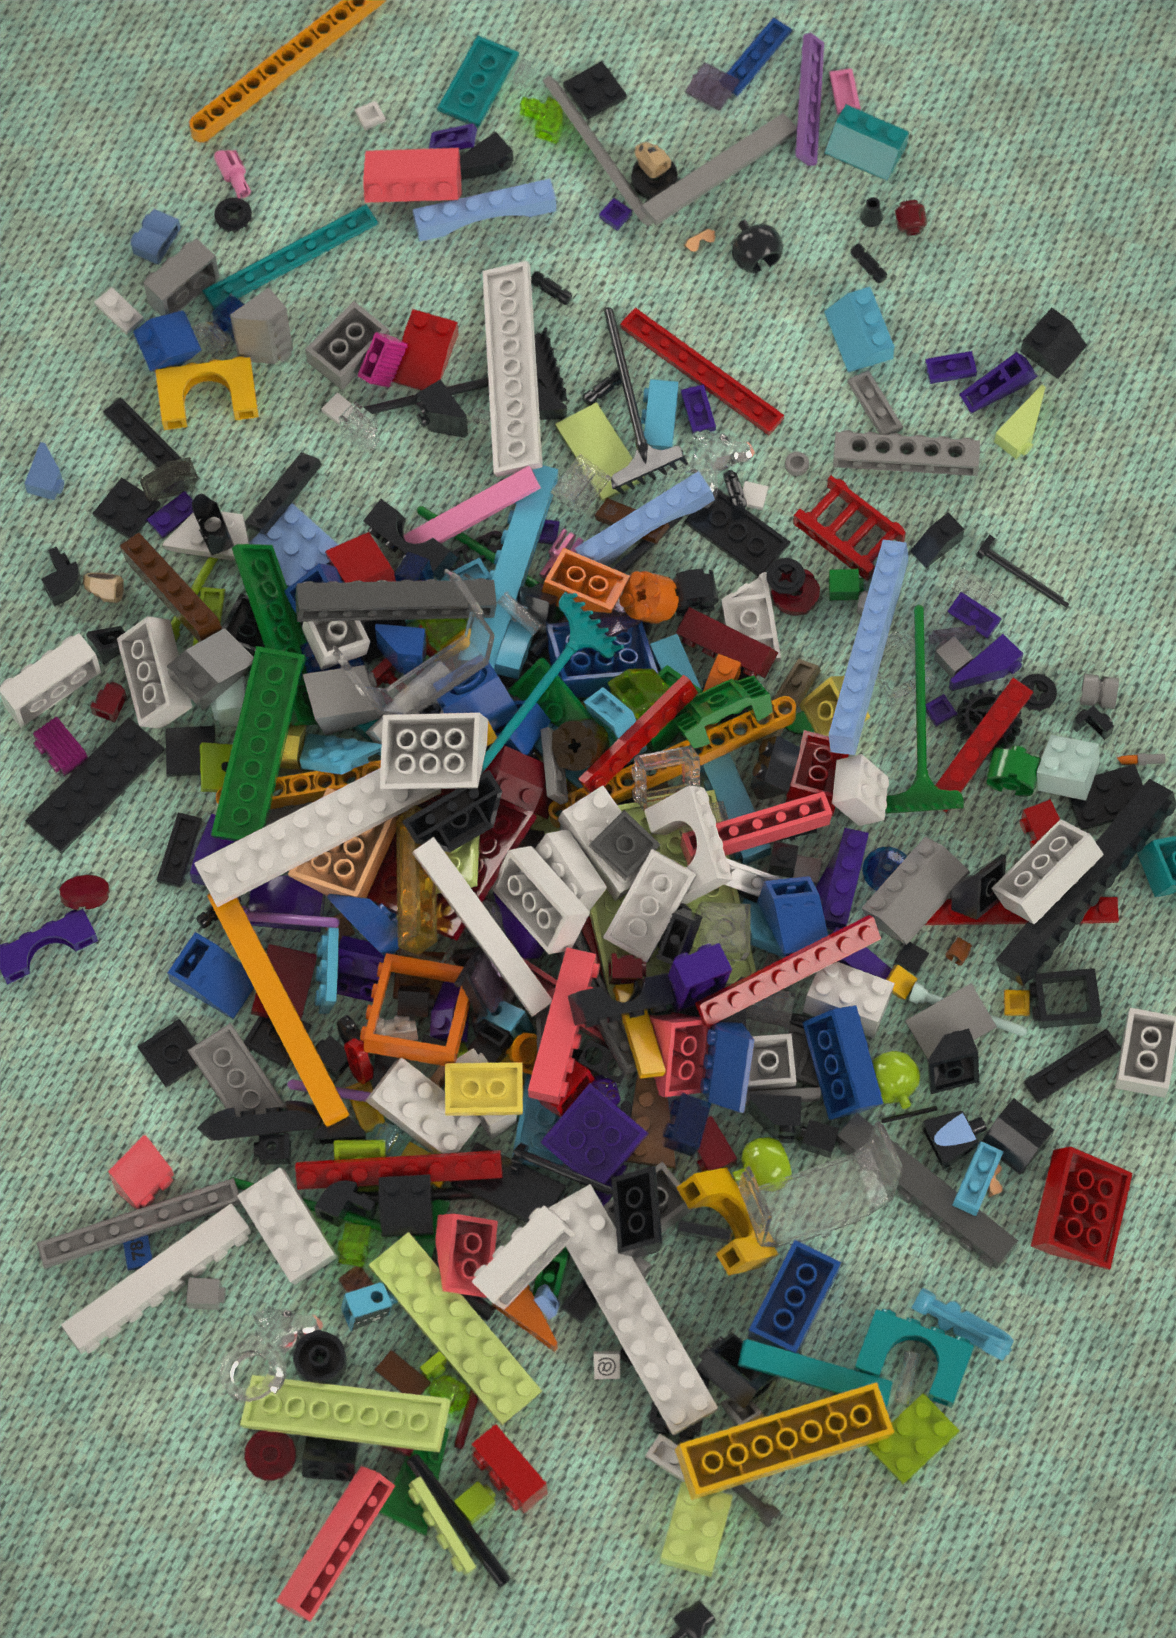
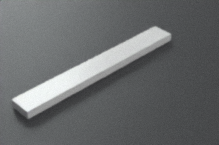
M431 838L414 850L412 854L529 1014L533 1017L550 1005L552 998L435 838Z

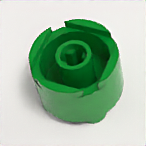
M1012 746V749L994 748L986 783L990 788L1002 792V789L1005 788L1016 791V796H1031L1036 788L1037 770L1041 758L1026 753L1027 750L1021 746Z

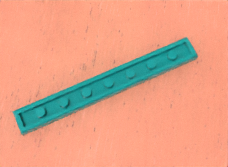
M367 204L207 287L202 292L215 311L378 225V221Z

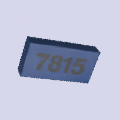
M149 1235L123 1243L128 1271L140 1269L153 1259Z

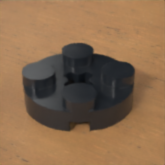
M637 161L633 166L631 175L633 189L641 197L649 200L678 182L675 164L671 161V167L659 176V180L652 181Z

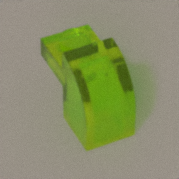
M549 96L545 104L535 98L522 97L520 115L537 120L535 137L557 144L563 131V111L560 104Z
M345 1223L342 1240H339L337 1251L340 1253L338 1264L365 1267L373 1230L370 1226Z

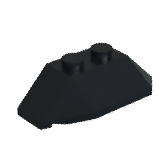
M490 770L480 775L478 788H458L402 822L416 844L423 845L434 837L444 852L451 853L494 827L502 790Z

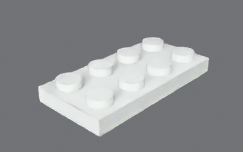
M652 849L603 938L642 959L644 962H649L668 927V923L671 922V914L677 911L697 874Z

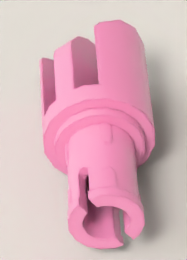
M222 150L215 152L214 158L224 180L232 184L237 197L245 198L249 196L251 189L244 178L246 170L237 151Z
M563 528L548 551L550 559L539 573V576L544 579L547 577L563 548L570 549V551L576 553L575 548L581 545L584 540L579 537L573 544L576 535L569 533L566 537L567 530Z

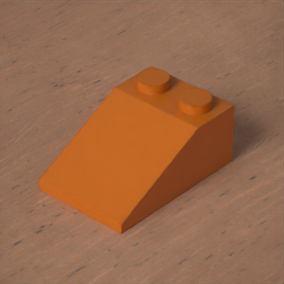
M563 548L544 581L542 592L558 596L557 607H559V600L564 592L568 594L577 593L578 596L573 598L575 602H585V606L580 607L583 611L611 613L630 576Z

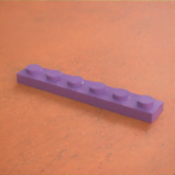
M811 32L803 35L797 143L795 149L796 158L808 166L817 165L824 42Z

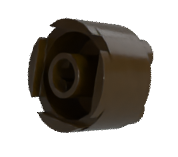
M589 718L565 722L555 729L552 734V751L557 764L562 768L572 771L588 769L610 748V740L605 728Z

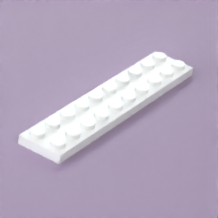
M528 261L482 271L493 471L496 477L514 474L527 466H530L531 469L543 467L531 271Z
M380 769L194 864L216 906L219 907L440 794L441 789L381 790Z
M591 1184L549 1207L548 1209L553 1211L576 1233V1236L566 1247L672 1435H676L718 1411L717 1405L632 1256L618 1254L616 1228Z

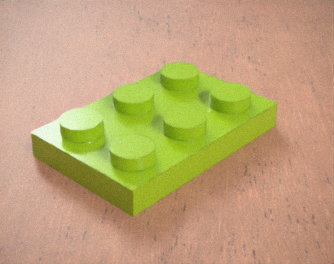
M922 1393L891 1422L894 1433L888 1439L867 1445V1448L904 1485L951 1441L960 1430Z

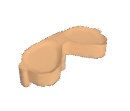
M706 229L695 234V236L686 241L684 247L696 252L701 239L710 243L714 242L715 231Z
M999 1164L987 1189L989 1197L997 1195L1003 1190L1002 1185L996 1179V1175L1002 1170Z

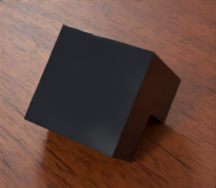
M483 1019L475 1029L476 1038L467 1049L470 1051L474 1048L478 1055L482 1053L488 1063H501L507 1055L506 1050L510 1049L512 1045L510 1034L488 1020Z

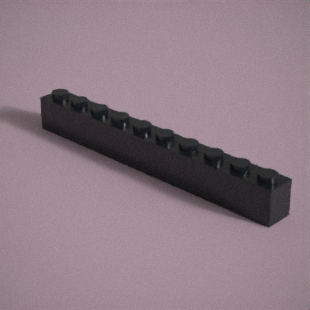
M1149 778L1096 841L1104 855L1035 924L1028 921L995 959L1000 973L1022 986H1025L1029 980L1036 976L1042 964L1052 957L1053 951L1060 943L1067 939L1069 932L1075 925L1081 923L1086 912L1091 906L1093 907L1097 904L1102 893L1113 885L1115 878L1122 870L1129 866L1131 859L1144 848L1146 841L1152 834L1157 833L1163 821L1174 813L1176 799L1173 791Z

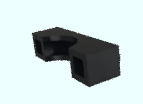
M380 499L363 520L369 526L367 531L376 539L383 537L386 540L384 544L396 553L397 550H400L404 553L402 558L413 566L417 563L421 566L419 571L426 577L431 579L434 576L441 581L458 558L434 538L418 544L407 542L404 538L406 518L383 499Z
M668 973L645 977L635 981L633 992L626 1002L613 1000L604 992L602 987L582 990L568 995L575 1026L585 1024V1028L600 1025V1020L607 1019L608 1023L623 1020L622 1016L629 1014L630 1019L645 1015L644 1011L651 1010L652 1014L660 1013L667 1010V1005L675 1003Z

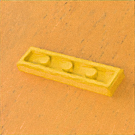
M634 983L615 985L613 991L616 1001L626 1002L633 992ZM644 1011L645 1015L631 1019L629 1014L623 1015V1024L639 1078L664 1076L666 1070L648 1011Z

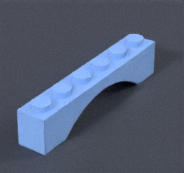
M546 179L413 209L414 224L419 242L446 236L463 226L488 218L512 215L533 217L555 212L556 197L551 179Z
M698 471L577 546L575 550L577 554L610 566L631 545L651 531L676 518L695 513L714 501L713 493Z

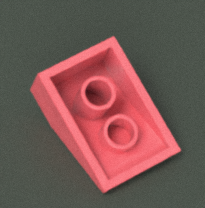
M143 1135L108 1171L116 1192L136 1210L150 1206L155 1200L154 1195L160 1189L162 1191L166 1190L173 1182L172 1177L174 1176L171 1167L146 1135Z
M454 1213L438 1215L435 1242L442 1290L444 1292L487 1298L471 1281L475 1278V1272L482 1265L485 1264L487 1266L493 1260L492 1255L495 1252L498 1221Z

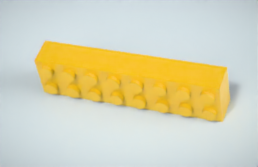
M876 1382L681 1443L676 1447L675 1453L691 1500L888 1439L894 1433Z

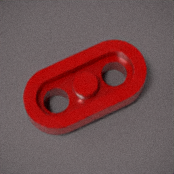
M353 1038L344 1045L352 1075L360 1084L364 1085L373 1079L374 1068L370 1063L368 1052H364V1041Z

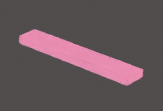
M527 466L406 533L404 538L407 542L414 544L426 542L431 538L443 543L541 489V486L531 467Z

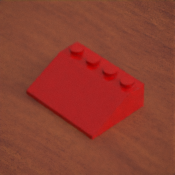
M1071 1146L1053 1150L1031 1247L1050 1255L1111 1270L1133 1173Z

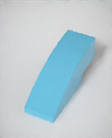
M514 614L495 662L496 674L519 679L538 623Z

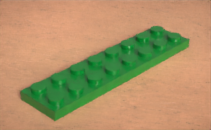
M237 544L231 549L265 648L303 654L306 657L291 724L319 725L315 720L303 677L304 674L316 672L300 623L297 622V614L284 592L287 589V585L273 545Z
M256 646L211 833L213 838L236 842L266 827L306 659L303 654Z

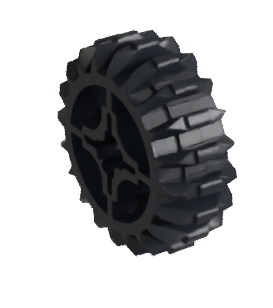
M992 688L988 690V694H985L980 689L978 696L971 692L969 699L964 698L962 700L963 706L958 707L957 713L959 715H956L955 722L959 723L956 726L957 732H962L960 734L961 740L969 739L975 731L969 719L974 720L973 723L979 725L1001 695V690L996 695L993 694ZM983 705H990L987 709L977 708ZM1021 711L994 748H1000L1001 745L1002 748L1007 749L1009 746L1008 742L1012 744L1015 742V736L1020 734L1021 729L1019 727L1022 726V719H1019Z

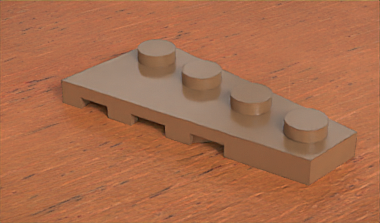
M637 1072L631 1119L649 1134L625 1162L657 1166L663 1162L667 1168L676 1169L668 1097L658 1095L659 1091L657 1090L654 1077L639 1078Z

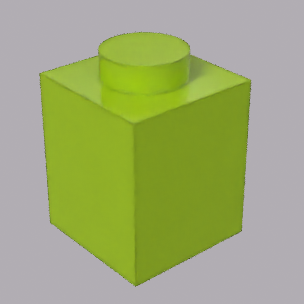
M477 1481L454 1500V1503L472 1526L496 1506L493 1499L496 1497V1494L487 1484L482 1486Z

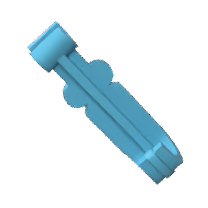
M925 1288L921 1289L911 1307L912 1309L923 1315L929 1313L938 1318L940 1329L946 1331L953 1327L954 1334L968 1339L970 1343L1002 1361L1010 1354L1014 1340L1008 1333L969 1311L960 1312L961 1306L958 1302L950 1301L946 1305L935 1299L936 1295Z

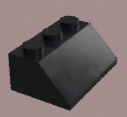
M651 1166L612 1177L618 1254L639 1258L657 1253L663 1242L656 1167Z

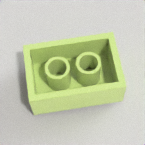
M681 1482L660 1563L712 1577L733 1495L716 1492L691 1500L686 1483Z

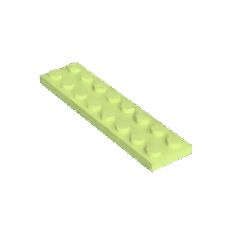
M409 1232L368 1265L438 1351L446 1357L449 1364L501 1426L542 1393L539 1386L461 1294L444 1292L442 1290L438 1266Z
M252 1375L240 1425L247 1429L440 1452L451 1402L448 1398Z

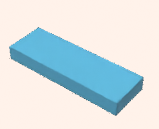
M982 1141L979 1142L952 1206L974 1216L977 1215L1004 1151Z

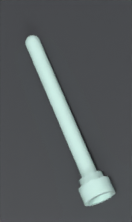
M915 982L909 1002L917 1005L918 1003L924 1004V1002L933 1005L944 998L929 993L928 989L924 988V985ZM990 1014L997 1028L1020 1036L1026 1035V1027Z

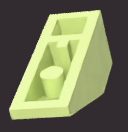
M1041 385L995 434L994 443L1015 459L1021 454L1025 456L1033 447L1032 439L1046 388L1044 385Z

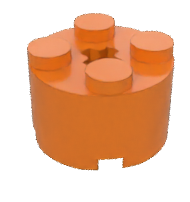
M635 571L631 574L623 594L620 596L619 603L631 618L660 624V622L667 621L674 615L678 606L679 596H676L675 588L677 589L671 578L647 571Z

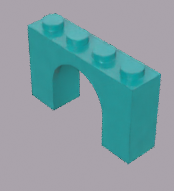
M876 1309L854 1370L879 1378L887 1355L895 1345L910 1340L921 1342L932 1350L937 1360V1373L928 1398L931 1401L952 1408L974 1345L970 1344V1341L964 1337L955 1336L953 1338L945 1335L946 1332L940 1328L931 1327L929 1329L921 1326V1322L913 1318H906V1320L899 1318L895 1312L889 1309Z

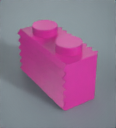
M375 332L357 376L370 384L387 388L391 387L390 383L393 382L396 370L400 365V361H402L404 352H406L407 344L393 336Z

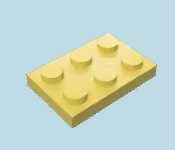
M522 1062L445 1063V1116L523 1115Z

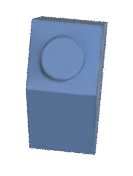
M40 442L24 484L27 493L55 500L57 493L61 494L63 491L64 480H62L60 470L46 444Z

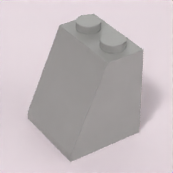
M365 665L303 675L315 720L326 736L382 717L380 709L384 708L380 695H375L374 691L377 682L374 673H369Z

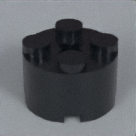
M692 569L676 573V579H673L677 587V589L675 588L676 596H679L678 606L675 611L677 617L685 616L689 607L694 610L700 609L701 613L715 610L714 605L718 603L719 599L712 570H709V574H705L703 569Z
M322 1330L311 1331L302 1336L295 1347L293 1362L296 1372L302 1381L335 1385L344 1376L347 1368V1357L341 1340L335 1335ZM321 1356L324 1362L319 1363L316 1357Z

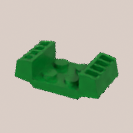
M755 676L738 681L729 679L697 694L672 721L691 746L699 748L710 744L705 726L716 724L728 715L740 713L744 708H747L757 721L767 717L773 712L771 695Z

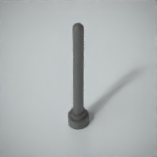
M688 1436L679 1437L680 1444L692 1440ZM743 1484L731 1488L758 1512L759 1521L767 1528L772 1525L771 1521L774 1518L777 1519L780 1516L781 1511L774 1505L770 1506L768 1503L764 1504Z

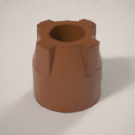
M958 937L945 955L951 961L954 956L957 957L958 960L955 963L961 966L969 956L972 945Z

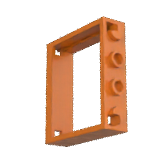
M386 953L384 963L379 962L377 977H380L378 984H373L371 998L374 999L373 1005H368L366 1020H368L367 1027H362L360 1040L364 1041V1052L396 1058L402 1057L407 1060L445 1066V1063H456L470 1007V1001L462 985L446 1046L375 1034L391 972L454 983L464 967Z

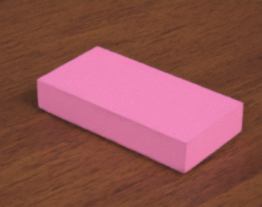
M852 68L829 72L837 115L842 112L845 104L861 110Z

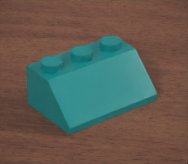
M845 104L834 125L824 154L888 181L908 145L909 131Z

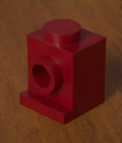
M115 682L106 683L104 689L99 690L96 703L92 702L90 705L92 714L115 723L127 699L125 689Z
M617 953L610 955L608 959L609 985L631 984L646 977V962H642V959H635L633 955H623L620 958H617Z

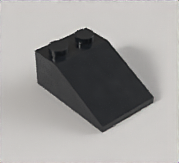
M240 593L222 629L225 628L254 657L256 646L265 648L249 598L247 595Z

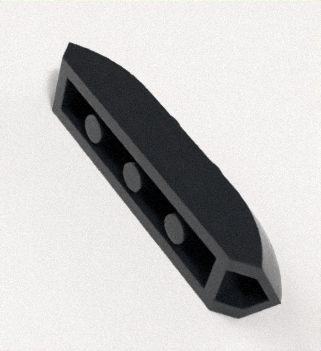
M285 1101V1111H281V1107L266 1108V1113L256 1114L255 1110L241 1111V1116L237 1117L234 1107L224 1109L208 1117L197 1129L210 1141L314 1129L322 1118L315 1105L301 1101Z

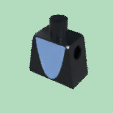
M963 1111L926 1119L921 1127L943 1170L976 1149L978 1145L976 1135L987 1130L981 1116L968 1121Z

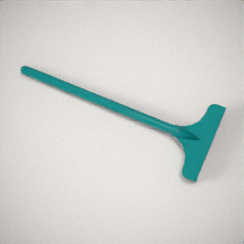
M564 592L559 600V608L569 621V642L487 750L481 774H483L573 654L579 649L587 647L595 649L604 658H611L615 652L624 648V645H614L612 641L616 640L615 636H606L604 634L609 631L608 628H599L596 625L601 622L600 619L589 618L593 611H583L580 608L585 606V602H575L573 598L578 596L577 593L568 594Z

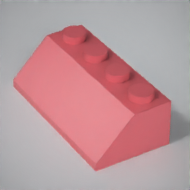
M459 148L365 151L363 175L365 203L458 200L462 195Z

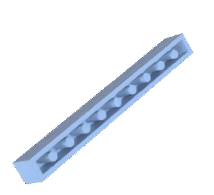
M882 541L828 734L831 752L849 755L856 754L909 561L907 542Z

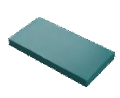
M477 35L440 101L437 111L467 124L474 123L479 128L515 64L519 52Z

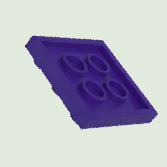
M589 1083L540 1143L573 1171L607 1184L649 1133Z

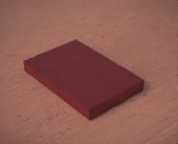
M268 944L266 954L302 1021L317 955ZM256 992L251 1014L270 1018Z

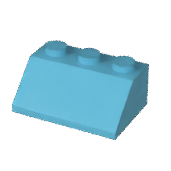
M871 287L847 293L824 311L848 373L893 359L895 347Z

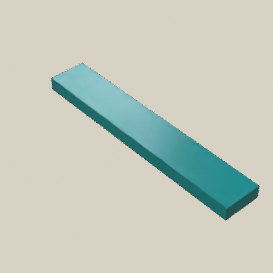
M748 1339L743 1341L738 1366L835 1394H841L877 1382L885 1407H888L893 1383L890 1380L877 1378L866 1373Z

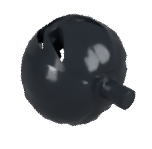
M746 220L738 223L742 232L733 241L732 256L739 268H744L749 273H758L762 271L758 263L761 259L769 267L775 265L781 258L784 247L782 238L775 228L763 223L749 226Z

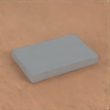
M971 983L905 1020L927 1060L945 1034L969 1028L973 1040H976L997 1027Z

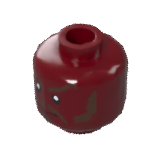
M918 200L900 202V206L895 209L898 230L906 232V236L919 235L920 230L927 226L924 205L918 203Z

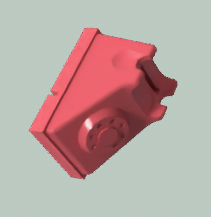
M672 1012L667 1015H649L666 1070L664 1076L654 1077L657 1090L659 1091L658 1095L672 1097L701 1093V1079L705 1078L706 1069L703 1067L704 1056L708 1054L709 1048L707 1034L711 1026H704L701 1017Z

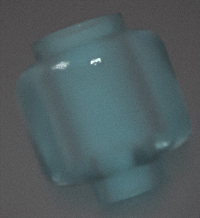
M385 1121L383 1124L378 1123L375 1125L367 1140H386V1157H393L397 1155L404 1142V1136L401 1134L403 1130Z

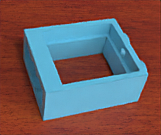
M604 687L584 701L587 711L607 731L610 747L636 722L633 711ZM646 745L627 764H630L647 750Z

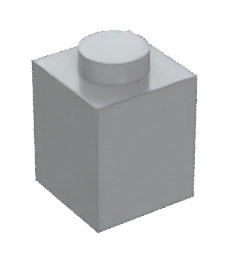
M955 637L949 641L943 640L935 648L934 660L951 678L974 658Z
M188 1278L186 1300L188 1309L219 1310L220 1303H225L226 1288L221 1287L220 1279Z

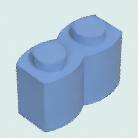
M153 209L150 214H146L142 221V228L138 233L135 232L131 238L130 244L133 254L158 265L181 228L179 219L156 209Z

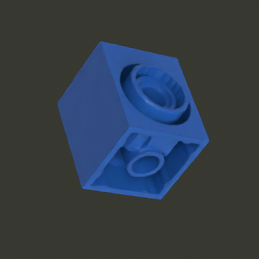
M486 657L435 688L439 694L436 700L444 714L481 713L488 719L493 731L509 722L519 710Z

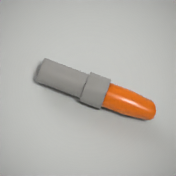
M1138 753L1137 755L1117 757L1122 765L1135 764L1145 766L1147 764H1165V754Z

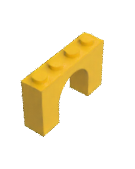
M237 356L223 361L215 359L208 363H188L185 366H169L164 369L155 370L164 430L188 427L185 410L186 395L193 386L205 381L218 382L229 390L232 397L235 421L259 417L250 357Z
M727 1167L695 1173L676 1187L689 1209L704 1206L710 1207L719 1212L730 1225L735 1240H732L715 1253L728 1276L759 1269L779 1255Z

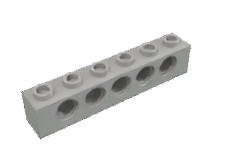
M844 430L835 432L833 467L977 476L980 441L972 438L950 439L946 436L930 438L924 435L902 436L898 433L880 435L875 432L854 433ZM861 447L863 451L857 452L853 448ZM883 448L888 452L880 453L877 450ZM909 450L911 454L906 455L903 454L901 451ZM931 451L936 455L928 456L926 452ZM951 453H957V454H959L960 456L957 457V458H954V457H951L949 454H951Z

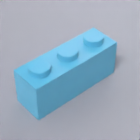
M650 379L649 388H644L643 402H647V410L642 409L641 423L645 424V439L653 449L664 450L673 447L679 382Z

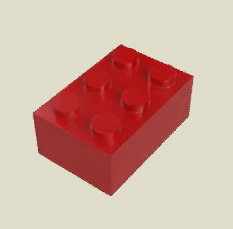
M497 1424L493 1425L471 1444L473 1452L471 1454L473 1457L472 1461L481 1472L485 1469L487 1470L490 1477L489 1481L497 1491L504 1490L507 1497L506 1501L514 1511L520 1509L524 1514L548 1494L547 1483Z

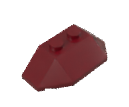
M504 745L483 773L490 770L502 790L501 799L548 819L549 805L554 800L547 797L544 763Z

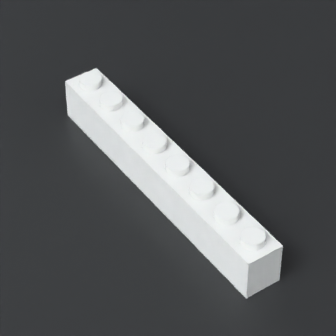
M229 1204L62 1323L63 1330L81 1354L95 1351L100 1346L99 1342L107 1336L109 1338L114 1337L122 1330L121 1326L128 1321L133 1323L143 1315L142 1311L149 1306L153 1308L159 1305L164 1300L163 1296L169 1291L176 1292L186 1284L184 1281L190 1276L197 1277L207 1269L206 1265L211 1261L218 1262L228 1254L227 1250L232 1246L239 1247L249 1239L248 1235L251 1234L249 1226L234 1206Z

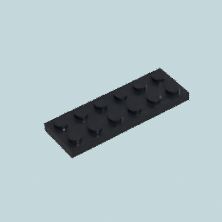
M128 717L25 822L62 854L165 751L164 747Z

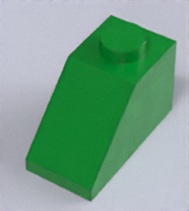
M566 1246L536 1276L532 1293L534 1297L537 1289L546 1284L558 1299L570 1259V1253Z

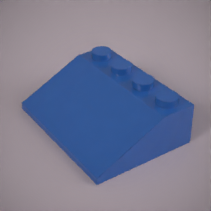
M627 617L602 619L600 623L596 624L599 628H608L609 631L604 634L606 636H615L616 640L612 641L614 645H624L623 649L615 652L611 658H604L595 649L584 647L571 656L558 674L577 698L592 696L602 687L612 695L639 693L658 674L642 621ZM569 622L546 624L551 666L569 642Z

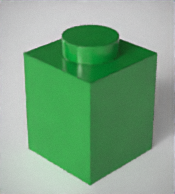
M859 569L829 570V601L859 600V592L864 591V579L859 578Z

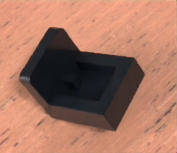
M1092 706L1089 710L1083 709L1077 714L1074 719L1075 725L1073 729L1078 732L1088 723L1105 740L1112 734L1114 725L1107 714L1101 713L1095 706Z

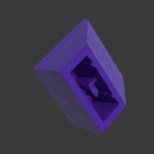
M347 936L342 937L338 945L337 995L369 1002L374 1001L371 998L374 983L378 984L380 977H377L379 962L384 963L385 957L369 941Z

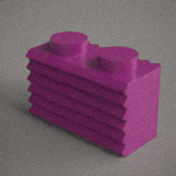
M54 717L33 733L35 738L33 745L41 755L46 753L50 758L48 764L55 773L60 771L65 777L88 758L85 750L58 717Z

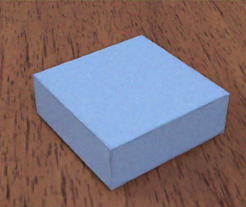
M544 1284L537 1289L534 1301L546 1317L551 1319L556 1316L560 1302L548 1285Z

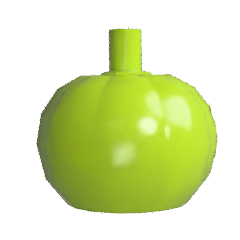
M899 1051L886 1052L874 1058L872 1064L883 1104L899 1102L902 1109L909 1108L911 1103L908 1097L915 1092L920 1082L918 1065L908 1054Z
M771 1137L755 1138L747 1143L742 1151L741 1161L743 1168L732 1172L735 1182L747 1178L757 1191L763 1192L781 1190L792 1176L791 1166L779 1140Z

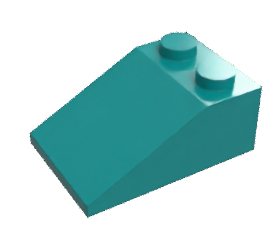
M1176 836L1152 840L1140 852H1137L1138 858L1154 897L1171 895L1176 893Z

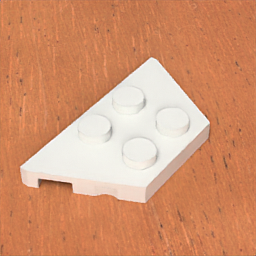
M194 512L162 545L165 550L235 561L231 548L211 556L199 531L200 527ZM222 512L234 546L237 544H249L243 514ZM217 517L209 518L205 522V529L210 532L218 530L221 526V520Z
M764 572L753 582L741 586L737 592L730 593L722 598L725 625L779 652L775 662H781L769 585L766 580V572Z

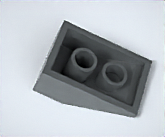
M224 628L186 649L168 664L167 668L170 678L204 710L251 670L254 657Z

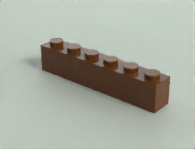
M139 532L120 545V549L129 566L199 642L222 630L218 617Z

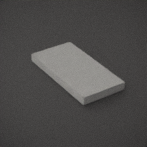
M231 1023L188 1050V1053L225 1109L234 1107L237 1117L241 1116V1111L255 1110L256 1114L266 1113V1108L281 1107V1110L285 1108L284 1102Z

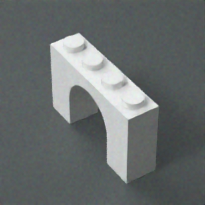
M689 785L644 810L651 833L668 835L688 824L696 835V853L692 862L686 868L697 875L681 903L688 904L732 880L730 865L725 857L723 842L719 837L716 819L712 814L709 796L705 788Z

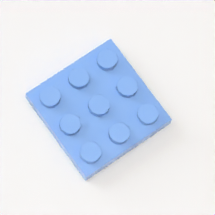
M293 503L289 505L266 535L259 533L249 542V544L273 545L287 588L319 563L330 565L325 551L338 545Z

